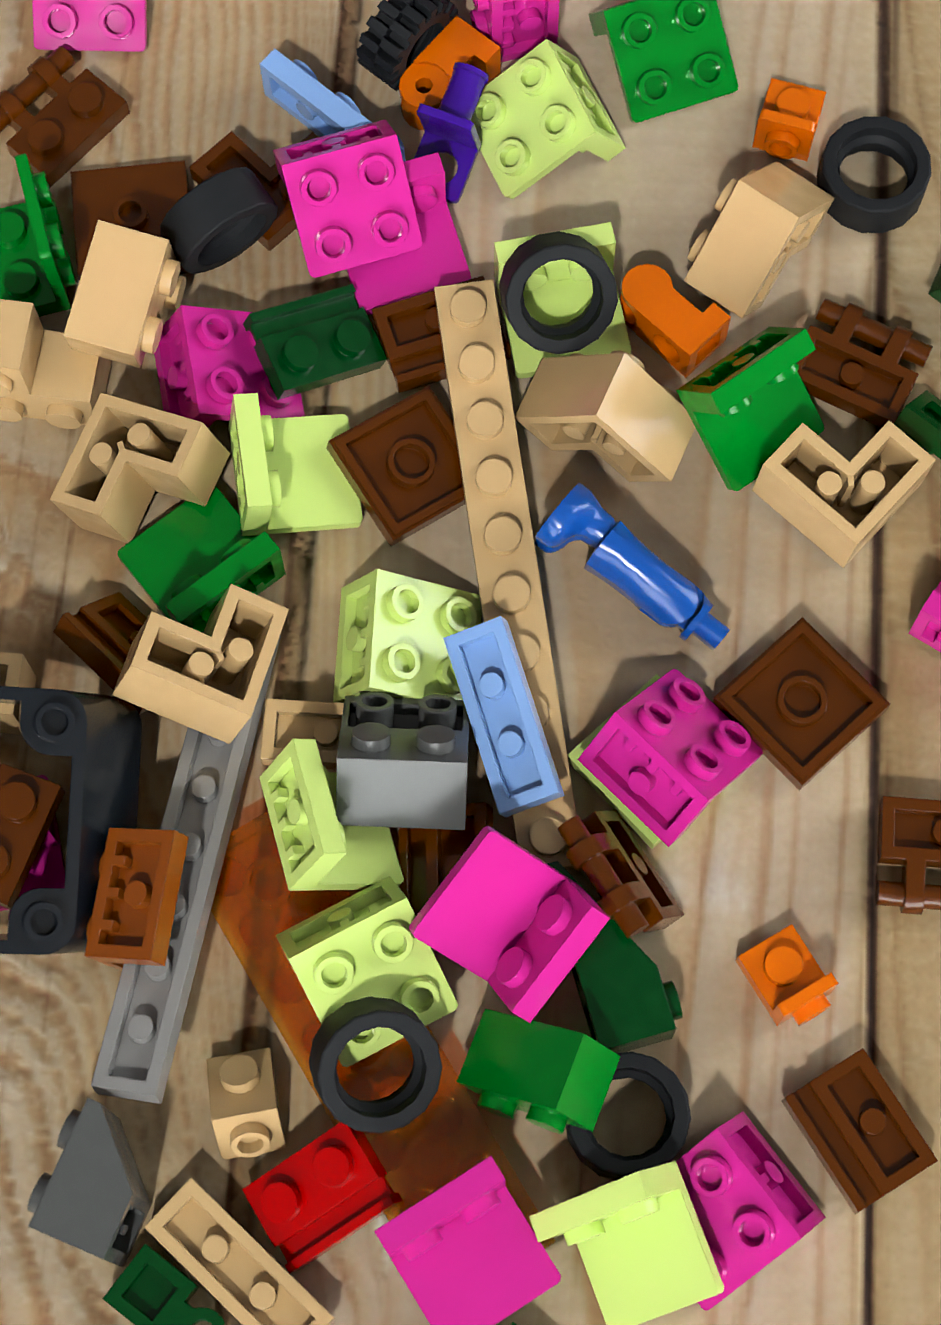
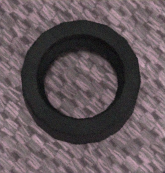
M864 116L845 123L830 136L817 172V187L835 197L827 213L840 225L860 233H885L903 226L917 213L931 178V155L922 138L906 124L891 118ZM858 152H878L893 158L903 167L907 175V184L904 191L888 199H870L856 194L844 184L840 176V166L843 159Z
M247 167L231 168L203 181L181 197L167 212L160 224V236L170 241L175 257L184 270L191 274L203 273L224 265L256 243L276 219L278 207L254 172Z
M561 231L536 235L518 246L505 263L499 283L502 308L517 336L536 350L554 354L579 351L598 340L612 322L618 303L616 279L598 248L579 235ZM562 259L576 262L586 269L592 279L593 295L590 304L581 315L568 323L552 326L540 323L529 314L525 307L523 292L526 281L536 269L548 262Z
M366 997L345 1003L325 1018L312 1040L309 1067L316 1091L338 1121L357 1131L384 1133L405 1127L426 1111L439 1088L442 1062L436 1040L413 1010L393 999ZM377 1027L391 1028L403 1035L411 1046L414 1059L412 1071L404 1084L389 1096L373 1101L358 1100L349 1095L339 1083L336 1070L338 1057L345 1045L361 1032Z
M632 1051L616 1053L621 1057L612 1081L631 1078L646 1083L657 1092L664 1104L666 1123L663 1135L655 1146L640 1155L622 1156L611 1153L600 1145L592 1131L566 1124L567 1139L579 1160L597 1175L612 1180H618L637 1171L672 1162L686 1142L691 1122L688 1094L675 1072L654 1057Z

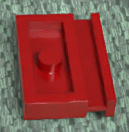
M342 1122L242 1189L273 1246H279L288 1263L285 1264V1267L289 1274L302 1269L403 1201L399 1192L394 1193L385 1176L388 1173L363 1131H357Z

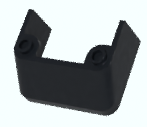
M0 686V703L20 704V732L25 742L33 750L45 755L72 756L65 888L42 887L30 889L14 901L8 915L7 934H0V954L48 955L85 952L87 924L93 913L100 877L99 863L105 851L109 828L137 829L142 739L141 717L137 709L130 702L112 695L59 689Z

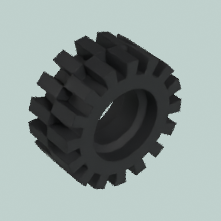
M382 0L377 6L380 10L376 16L371 15L366 23L369 26V30L361 33L359 42L362 45L357 48L356 55L360 57L357 61L393 90L398 91L400 78L405 70L456 15L458 16V9L455 8L456 5L451 1Z

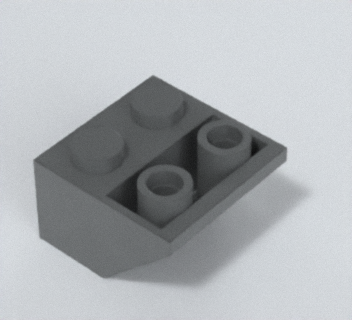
M367 692L359 696H345L336 770V815L338 821L343 826L465 830L469 717L463 700H455L450 696L442 694L427 695L421 699L392 698L390 695L381 692Z
M87 1098L82 1111L73 1109L63 1124L57 1141V1147L63 1149V1152L53 1174L43 1173L32 1191L27 1210L34 1213L28 1227L124 1268L151 1208V1203L121 1120L101 1103Z

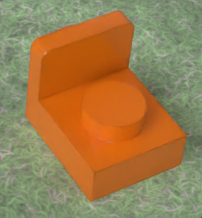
M771 78L765 102L758 118L752 147L764 150L769 155L779 159L796 158L808 161L826 91Z
M792 924L737 957L736 962L777 1026L791 1017L795 1019L798 1026H801L832 1006L826 996L831 994L839 983L832 972L825 976Z

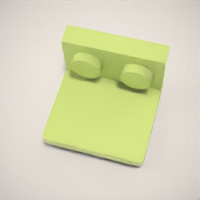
M545 39L484 86L471 119L482 144L480 151L502 194L510 199L516 198L578 151L582 153L589 151L609 161L626 149L579 59L548 39Z
M611 222L561 230V232L579 235L598 248L614 275L613 266L616 240ZM536 235L494 242V278L500 305L499 283L505 263L518 246ZM562 259L548 262L536 269L526 281L523 292L525 307L529 314L542 324L552 326L568 323L581 315L590 304L593 295L592 279L586 269L574 261ZM618 289V303L613 320L599 339L579 351L562 354L536 350L521 340L509 323L501 305L516 377L519 379L534 377L542 358L570 356L573 353L583 355L610 354L612 351H624L631 354V345Z
M258 393L233 394L228 428L242 536L260 535L264 531L267 534L359 527L363 519L360 499L326 449L329 440L350 429L348 417L345 414L271 418L270 415H261Z
M376 569L342 587L333 702L344 703L345 696H359L367 692H381L395 698L416 699L432 694H442L450 696L455 700H463L443 638L481 624L482 612L479 595L381 569Z
M293 738L259 777L288 890H364L389 876L399 887L403 883L404 878L389 827L343 826L338 821L336 815V772H328L326 767L322 765L316 739Z
M391 876L275 935L321 1025L326 1017L345 1003L366 997L393 999L413 1010L425 1026L455 1011L458 1007V1003L431 947L415 938L410 932L409 926L416 915L407 897ZM383 1027L363 1031L345 1045L338 1059L342 1066L349 1067L404 1038V1036L391 1028Z
M676 1161L637 1171L529 1216L538 1242L564 1235L568 1246L577 1244L606 1325H638L718 1295L724 1290L723 1282Z

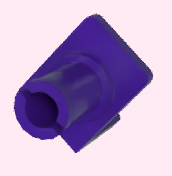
M462 62L454 64V71L439 109L425 104L419 105L417 115L425 132L414 157L415 159L438 152L448 153L455 158L458 165L457 173L453 179L445 183L446 201L453 204L460 201L482 145L471 119L483 88L489 79V75L483 70Z

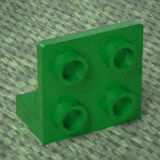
M632 0L588 14L594 36L607 34L629 118L632 122H642L734 93L738 90L739 86L717 0Z
M26 153L16 155L15 161L26 202L0 208V299L33 303L38 316L41 317L71 309L66 287L77 285L68 251H65L61 236L64 234L56 202L52 199L46 174L44 171L33 173Z
M768 327L676 390L729 490L739 491L755 480L765 461L802 423L817 435L824 431V424L798 373L799 365L797 362L816 350L806 328Z
M216 486L206 507L186 501L118 551V557L122 564L165 617L202 633L211 612L230 584L259 595L286 575L280 548L266 531L258 536H242L240 515Z

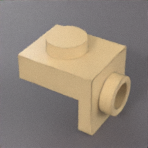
M270 1047L207 1058L211 1121L221 1157L223 1159L250 1158L265 1152L284 1149L286 1147L285 1134L279 1112L275 1068Z

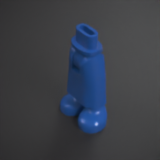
M579 482L567 494L537 532L534 544L545 553L557 552L573 541H583L593 547L595 550L585 564L584 569L609 584L660 626L668 628L677 627L682 630L679 635L682 640L685 641L693 634L710 649L714 650L730 631L728 627L709 613L714 605L706 595L689 579L674 570L649 550L621 521L617 522L599 504L592 491Z

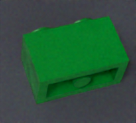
M485 1008L457 1082L479 1094L476 1105L495 1115L513 1119L516 1110L527 1112L525 1119L530 1123L555 1133L563 1134L566 1124L593 1131L621 1056L585 1033L533 1020L529 1023L518 1016Z

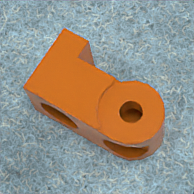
M457 15L418 55L400 78L399 93L402 101L401 111L403 118L410 126L418 130H424L417 115L419 105L425 104L439 109L456 62L470 64L483 70L489 75L487 84L501 74L500 47Z
M643 264L635 266L624 276L620 302L626 325L685 378L726 341L731 317L714 302L702 313L673 288L671 277L664 269L657 265Z

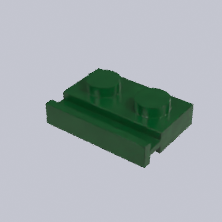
M353 284L250 313L244 321L243 325L246 332L251 331L256 342L254 349L277 400L380 369L386 362V354L364 307L359 308L355 300L354 294L356 290Z

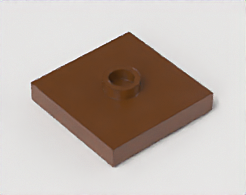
M185 160L70 172L76 266L79 281L98 220L161 237L160 224L167 212L181 197L189 192L188 171ZM180 264V274L189 273Z
M430 386L421 389L328 441L326 449L390 547L465 505L454 424Z
M803 617L713 699V703L728 718L739 723L747 730L751 739L763 750V755L799 791L874 723L890 706V703Z

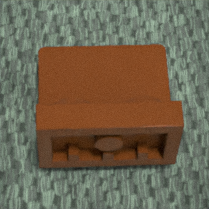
M109 828L105 851L99 863L100 877L93 913L87 924L85 957L121 971L124 964L165 966L189 839L188 836L176 830Z

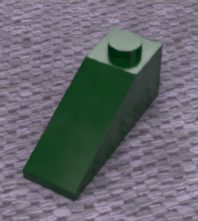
M558 861L548 863V865L579 884ZM613 919L609 920L571 969L591 1038L615 1053L627 1052L672 1039L677 1029L674 1020L683 1018L679 996L673 981L662 983L657 965L631 938H626L619 925Z

